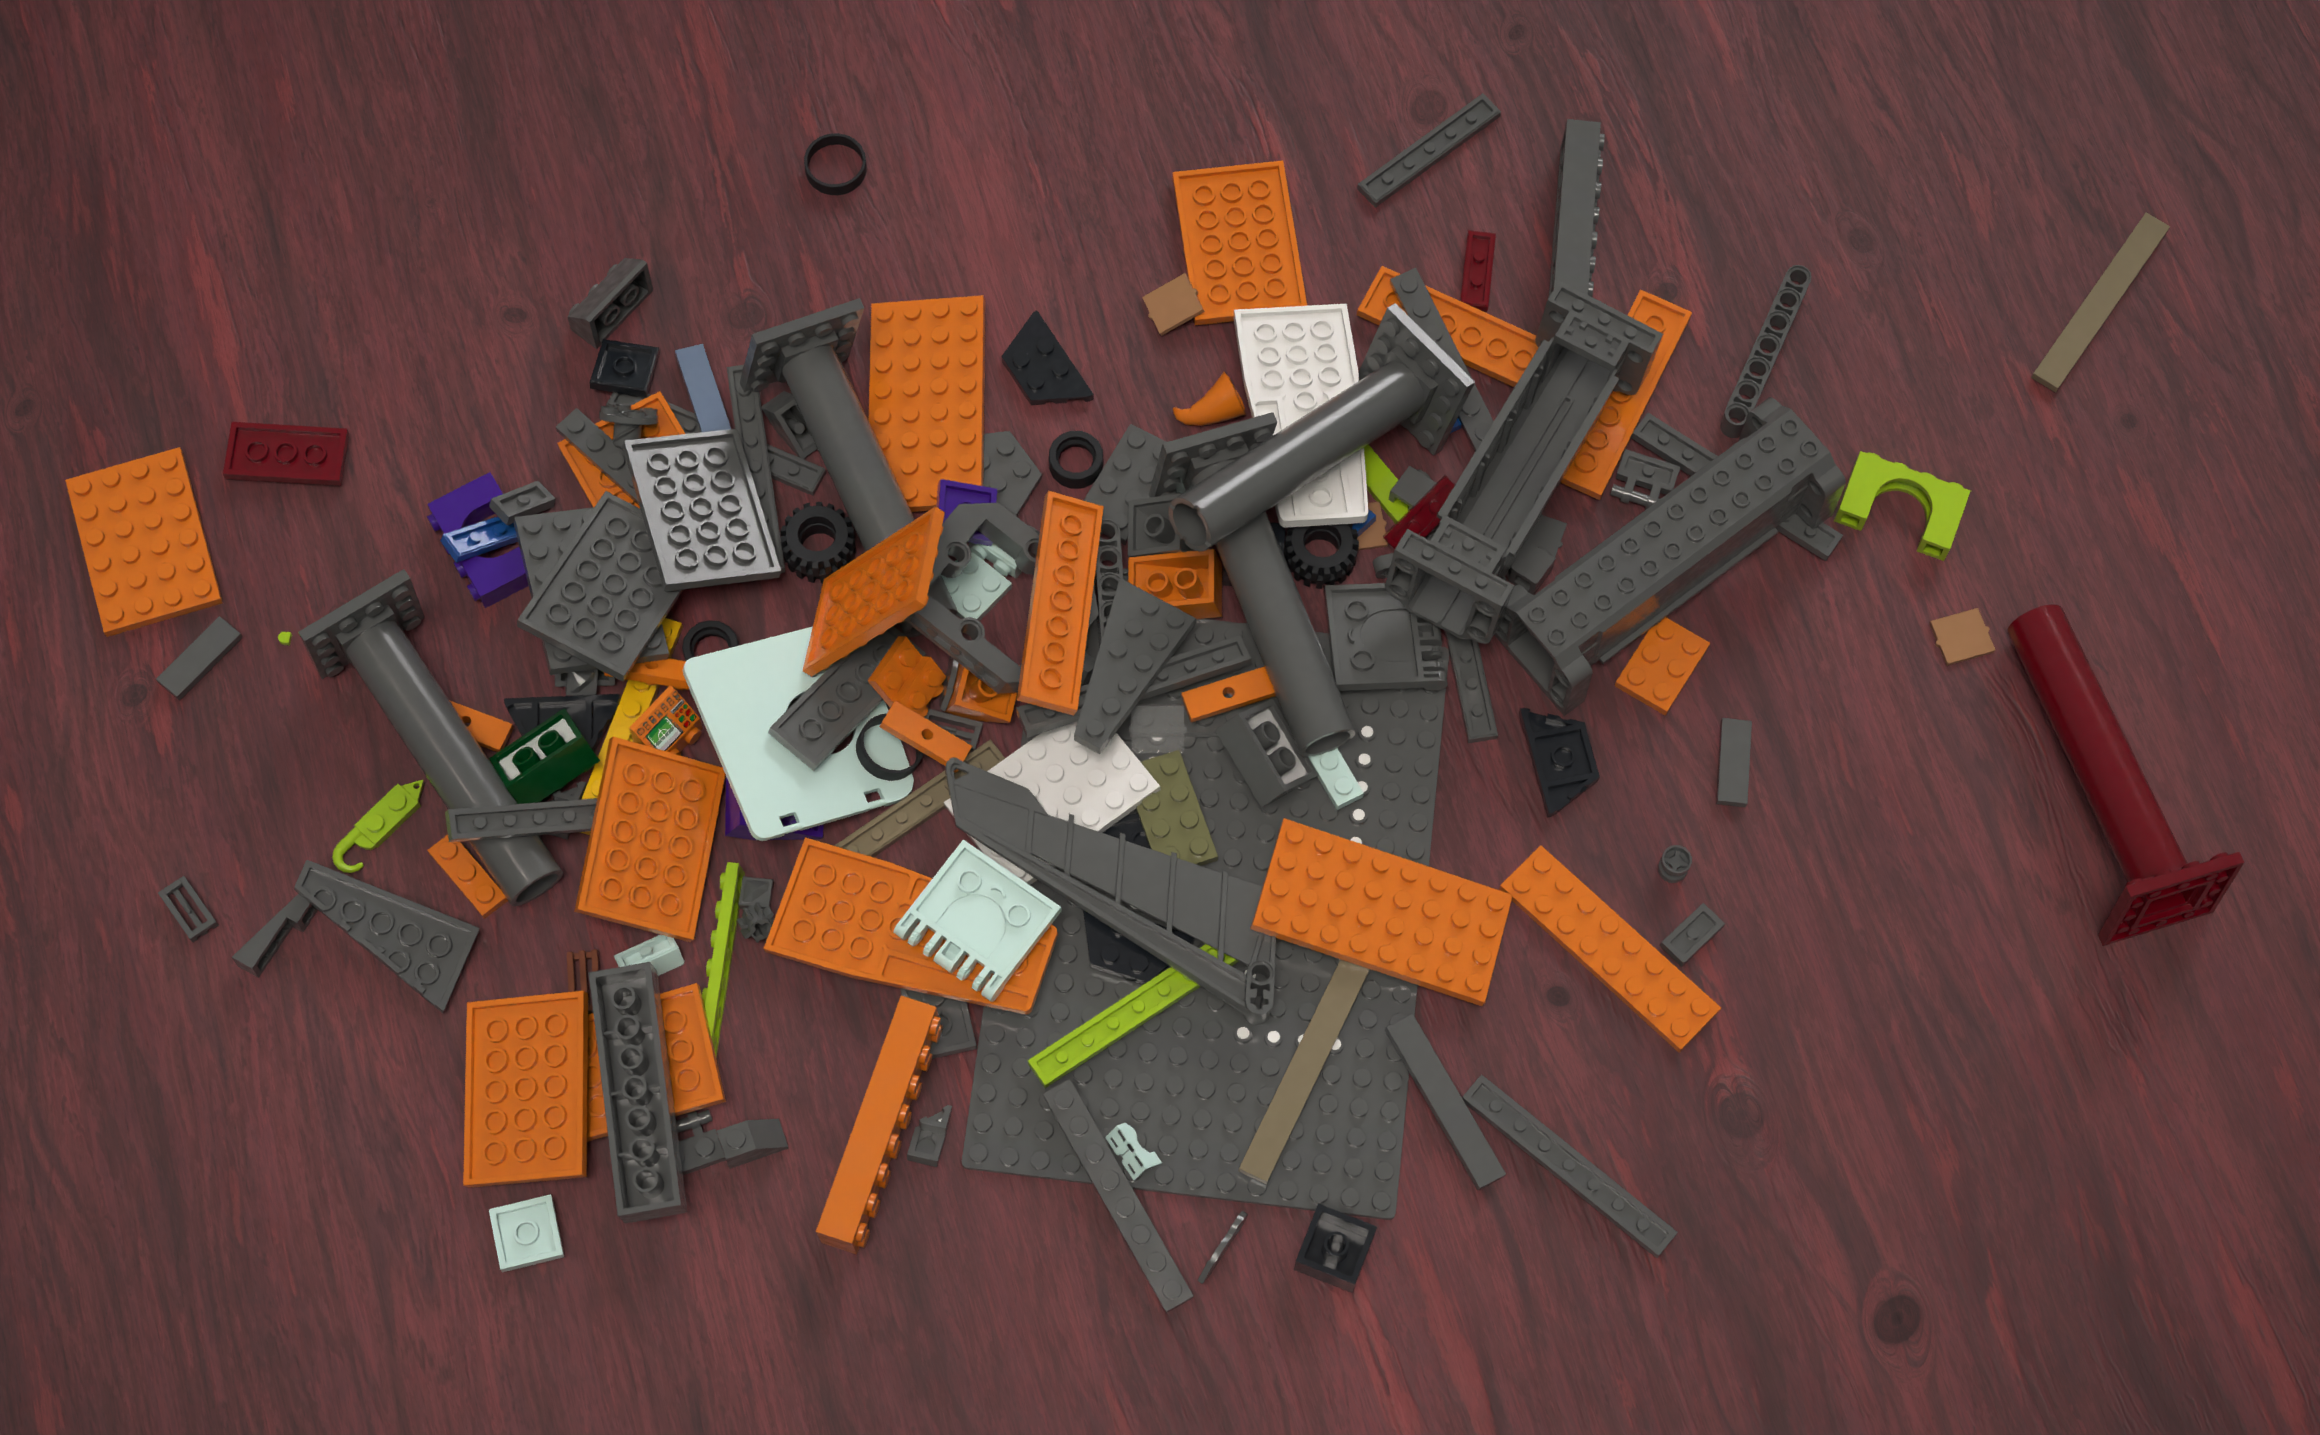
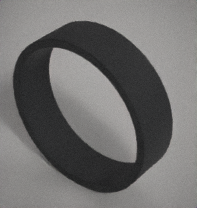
M839 133L823 135L809 145L804 156L806 177L809 183L821 193L835 196L847 194L855 190L865 178L867 170L865 152L860 143L848 135ZM844 145L859 154L862 159V167L854 178L845 183L827 184L816 179L811 174L808 168L812 156L823 147Z
M886 714L877 715L864 725L857 738V757L865 770L873 776L888 781L901 780L909 776L916 769L924 753L916 749L915 763L902 770L886 769L875 763L866 752L864 734L869 728L880 725Z

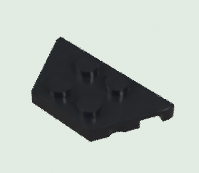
M1037 310L1033 312L1001 356L1002 363L1030 405H1045L1048 402L1055 404L1067 403V400L1084 399L1085 402L1094 400V394Z
M620 694L504 698V704L521 736L565 708L595 752L617 710L621 697Z
M1520 708L1519 715L1547 818L1552 817L1594 785L1600 778L1586 725L1582 721L1565 720L1560 716L1549 713L1547 716L1529 712L1530 709Z
M1083 910L1091 968L1144 985L1158 976L1164 969L1170 967ZM1156 924L1166 930L1165 926ZM1172 929V934L1192 945L1194 944L1195 938Z

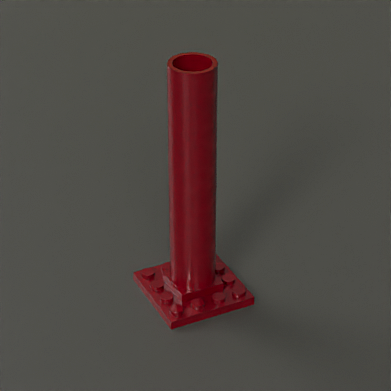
M2049 604L2022 614L2010 624L2007 633L2127 881L2123 892L2118 897V901L2098 935L2102 946L2213 913L2245 863L2240 852L2229 855L2227 852H2223L2213 856L2210 861L2187 863L2063 608L2059 605Z

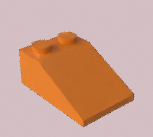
M1215 549L1129 557L1128 582L1196 619L1222 617V563Z

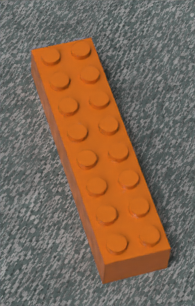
M900 996L816 1229V1233L823 1244L856 1255L859 1247L864 1248L870 1234V1230L867 1229L870 1217H876L881 1200H878L880 1188L885 1189L891 1175V1171L888 1170L891 1158H897L902 1141H899L901 1129L906 1130L912 1116V1112L909 1111L911 1101H917L921 1092L922 1083L920 1082L922 1070L928 1071L933 1056L930 1053L932 1042L937 1043L941 1036L943 1025L940 1024L941 1018L938 1016L936 1006Z

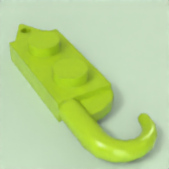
M423 780L402 786L397 784L354 825L355 827L333 850L332 859L338 870L344 873H353L363 868L364 864L362 862L352 866L345 864L343 861L344 854L354 844L366 850L378 848L421 807L419 800L424 787Z

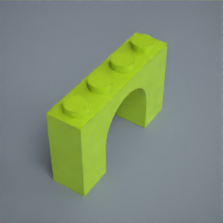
M1860 451L1834 522L1861 531L1876 497L1889 491L1908 493L1921 503L1926 514L1925 528L1916 551L1944 561L1951 549L1971 490L1965 489L1962 485L1955 482L1948 483L1937 479L1930 473L1912 470L1903 463L1887 461L1875 453Z

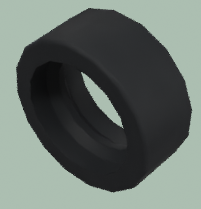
M1068 431L1059 435L1052 442L1049 449V470L1053 478L1060 485L1071 489L1084 488L1096 481L1103 469V449L1099 441L1091 434L1083 431ZM1070 447L1087 449L1093 456V463L1088 470L1080 473L1066 471L1059 463L1061 452Z
M708 620L696 624L689 629L683 640L682 650L685 661L695 657L694 647L697 642L705 637H721L728 643L729 648L739 646L736 634L730 626L720 621Z

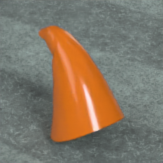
M1225 372L1221 374L1208 392L1193 404L1191 408L1179 409L1173 407L1172 409L1176 420L1185 425L1193 426L1216 424L1246 414L1243 401Z

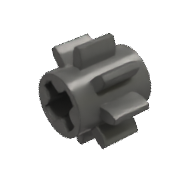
M758 902L748 908L744 907L742 918L737 919L740 928H742L741 933L745 939L752 936L756 943H758L759 940L768 937L774 922V913L769 906L762 909Z

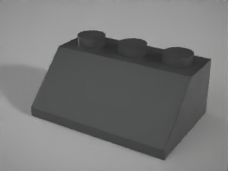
M624 258L618 265H613L609 269L607 276L589 290L588 296L580 304L577 303L571 308L567 316L571 331L597 349L602 344L603 339H607L653 291L647 262L641 259Z
M1273 698L1237 714L1215 730L1261 807L1280 799L1318 776L1309 758L1300 755L1288 723Z

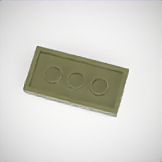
M1176 750L1141 761L1142 765L1161 788L1157 793H1152L1143 799L1142 803L1136 807L1150 848L1170 856L1171 852L1177 853V858L1199 866L1218 861L1215 846L1180 751Z

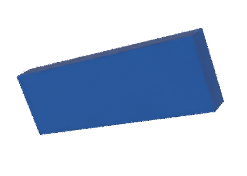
M497 516L443 534L440 541L457 563L516 543L518 539L514 523L506 525Z

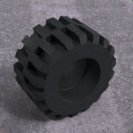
M816 502V506H810V503L803 504L804 509L800 510L798 507L794 509L793 517L788 515L785 519V526L782 525L781 527L782 537L780 539L785 563H788L790 571H796L797 577L803 579L807 576L808 582L814 583L815 579H820L821 583H823L826 577L854 560V553H856L854 530L849 517H845L844 511L840 508L835 511L833 504L828 503L827 507H825L822 502ZM814 534H826L834 539L830 547L821 551H811L802 546L803 542Z
M1353 524L1289 527L1285 539L1284 558L1290 572H1294L1293 578L1297 581L1303 579L1304 585L1310 587L1311 583L1316 584V589H1322L1324 584L1335 585V581L1339 584L1345 581L1346 575L1350 576L1353 571L1359 547L1358 533L1356 529H1352ZM1313 540H1325L1333 544L1338 551L1328 557H1318L1311 554L1305 545Z

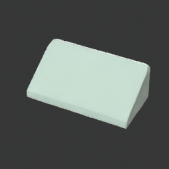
M658 935L614 955L618 967L651 962L658 976L684 964V959L674 938L664 935Z

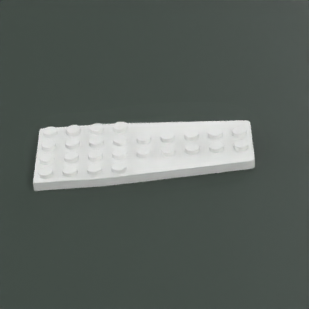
M1347 304L1234 310L1233 319L1243 384L1251 416L1254 418L1273 412L1277 420L1273 435L1359 381ZM1364 448L1276 504L1275 509L1279 524L1287 528L1364 523L1368 517Z

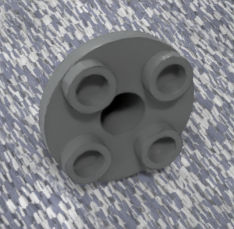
M613 404V407L601 406V411H599V419L614 422L612 441L614 446L623 449L624 440L641 439L642 425L658 423L657 409L654 408L631 410V405Z

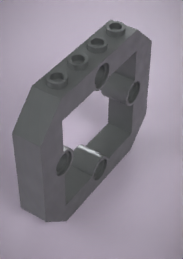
M1000 503L959 504L942 524L943 532L939 538L938 555L932 571L934 576L930 582L929 589L940 575L947 578H955L963 572L971 559V550L967 543L977 531L1015 559V563L1020 571L1025 574H1034L1036 558H1033L1029 552L1037 556L1040 533L1034 527L1028 526L1020 520L1013 510L1004 507ZM948 555L954 556L958 562L952 561ZM1094 587L1088 628L1099 615ZM929 594L926 606L921 611H916L905 619L906 622L998 694L1018 693L1021 665L1016 664L984 638L985 629L979 620L972 617L959 619ZM962 633L968 634L972 640L965 639Z

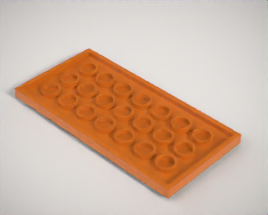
M983 295L871 303L869 423L911 512L929 511L936 506L937 488L940 479L983 486L985 298Z
M1284 818L1281 822L1250 929L1483 1006L1508 916L1512 894Z

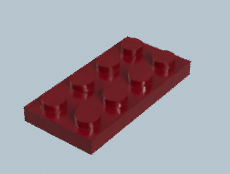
M231 422L223 476L225 479L341 486L349 440L348 429Z

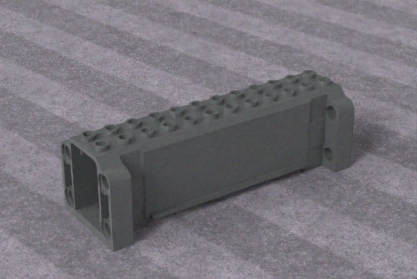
M1559 280L1547 300L1535 338V343L1539 347L1438 512L1437 517L1441 521L1431 540L1409 529L1406 530L1394 550L1385 584L1387 592L1398 599L1409 612L1460 639H1473L1479 643H1489L1503 620L1514 588L1513 584L1503 580L1601 416L1605 403L1612 391L1635 395L1649 374L1663 333Z
M1769 397L1748 413L1739 441L1557 575L1553 582L1537 594L1532 595L1523 586L1516 584L1503 620L1494 635L1563 716H1565L1585 701L1593 674L1591 665L1598 660L1604 664L1778 534L1776 527L1797 512L1812 529H1815L1833 515L1846 484L1845 477L1836 466L1831 452L1793 410L1782 406L1776 399Z

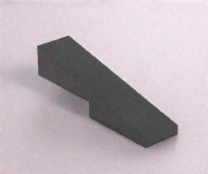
M297 894L232 956V959L238 967L259 978L291 929L294 927L304 932L318 909L300 894Z

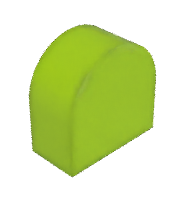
M281 632L278 635L279 642L282 645L290 646L291 632Z

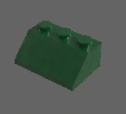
M565 708L489 758L504 785L518 804L541 802L556 790L565 787L569 781L581 773L589 771L593 765L600 761Z

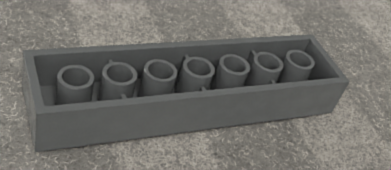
M1567 119L1560 147L1549 296L1559 280L1591 297L1593 296L1594 282L1591 279L1596 263V257L1593 256L1594 249H1596L1598 232H1595V226L1599 218L1597 199L1600 198L1601 193L1599 175H1601L1603 158L1600 157L1605 141V134L1600 133L1601 122Z
M651 962L589 972L618 1217L626 1224L687 1213L657 971Z

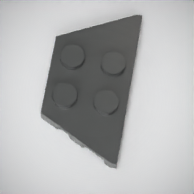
M1010 431L984 434L983 486L996 488L997 503L1010 508L1018 515L1021 508H1024L1030 499L1032 491L1037 488L1042 480V473Z

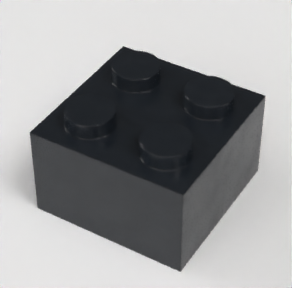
M1318 1204L1297 1256L1294 1270L1353 1293L1377 1226Z

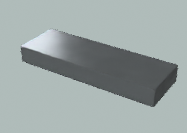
M219 616L156 678L157 682L180 701L243 638L241 633Z
M1722 718L1716 804L1746 807L1748 804L1752 721Z

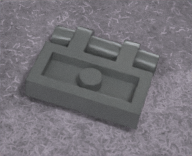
M1625 449L1616 479L1625 481L1626 485L1621 487L1613 484L1610 495L1621 498V502L1629 504L1630 501L1646 506L1645 509H1648L1660 500L1658 498L1659 493L1667 495L1673 490L1680 466ZM1638 485L1650 489L1651 493L1646 495L1634 491V486Z
M709 1110L700 1113L693 1111L687 1114L688 1117L676 1121L678 1133L692 1129L694 1133L693 1137L679 1141L683 1175L726 1161L716 1129L703 1133L701 1125L713 1121Z

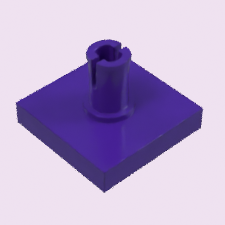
M940 479L938 483L936 507L945 512L943 523L959 504L997 503L996 488ZM979 531L968 542L985 546H992L993 544L992 541Z

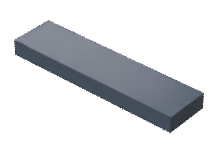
M703 344L675 350V356L700 432L731 429Z

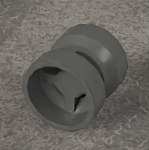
M1672 845L1664 850L1658 864L1660 877L1669 883L1682 881L1692 864L1690 852L1681 845Z

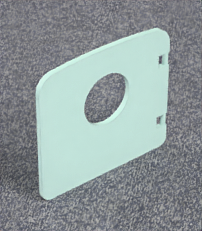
M813 626L688 659L683 666V675L751 835L759 841H767L794 831H802L868 812L874 808L896 804L908 796L913 787L914 779L912 773L901 780L888 781L879 779L865 770L857 757L856 741L864 725L871 718L880 714H887L889 711L884 700L854 729L850 744L843 750L830 754L814 771L768 733L770 727L787 711L790 703L797 697L802 696L828 670H822L812 677L803 672ZM875 725L865 731L864 746L867 754L875 763L890 770H902L910 767L899 738L880 728V725ZM878 791L881 799L867 802L865 794ZM794 815L797 823L783 827L780 819Z

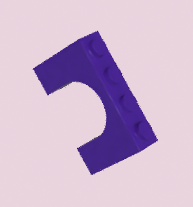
M491 472L428 503L431 515L427 516V519L434 532L440 530L442 535L476 524L495 514L489 507L491 499L503 493ZM519 547L494 558L474 556L457 563L453 562L460 577L467 576L471 583L467 585V588L474 601L480 599L484 608L529 586Z

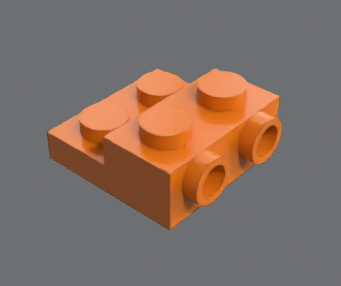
M898 636L867 681L889 707L896 700L925 717L929 710L927 704L932 698L942 693L944 689L942 683L947 676L931 657L922 656L906 636Z

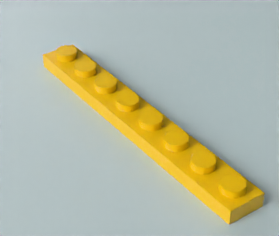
M665 618L662 622V627L669 650L668 658L671 659L683 625L681 622ZM628 680L598 755L600 761L593 768L582 799L598 798L609 739L614 736L633 742L629 727L655 701L660 685H648L644 682ZM591 831L580 832V833H584V834L590 835V832H591Z

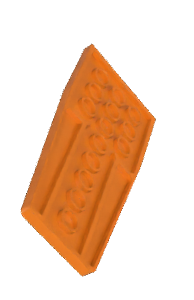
M805 837L763 949L766 953L850 978L1027 1015L1033 1010L1058 937V931L1051 924L1007 981L999 996L991 1002L981 995L983 988L980 991H975L971 988L974 979L984 968L979 963H976L970 975L961 981L956 977L957 972L969 956L965 955L963 962L951 974L933 961L936 953L946 940L943 939L935 953L931 957H927L923 954V949L935 934L929 928L916 946H911L907 943L908 938L903 940L893 933L897 923L932 878L888 861Z

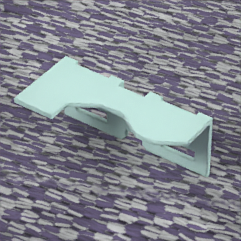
M1127 1123L1117 1125L1105 1137L1116 1155L1122 1156V1164L1133 1180H1136L1146 1169L1162 1163L1155 1151L1149 1153L1141 1147L1137 1141L1136 1131ZM1119 1130H1120V1132L1122 1133V1135L1124 1136V1138L1126 1139L1125 1141L1122 1139V1137H1121L1120 1134L1118 1133ZM1111 1138H1113V1140H1114L1115 1143L1117 1144V1146H1118L1117 1148H1116V1146L1114 1145V1143L1112 1142ZM1128 1144H1130L1134 1149L1133 1152L1129 1150L1127 1146ZM1135 1156H1137L1138 1159L1140 1160V1162L1142 1163V1165H1143L1142 1167L1140 1166V1164H1139L1138 1161L1136 1160ZM1128 1164L1131 1165V1167H1132L1133 1170L1135 1171V1174L1132 1172V1170L1130 1169V1167L1128 1166Z

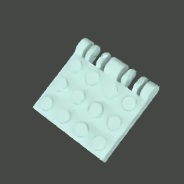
M962 840L897 923L893 933L903 940L908 938L907 943L911 946H916L929 928L935 934L925 945L923 954L931 957L939 948L943 939L946 940L936 953L933 961L952 974L963 962L965 955L969 956L957 972L956 977L961 981L965 980L973 971L976 963H979L984 968L974 979L971 988L975 991H980L983 988L981 995L993 1002L1002 992L1007 981L1061 913L1062 909L1058 904L965 840Z

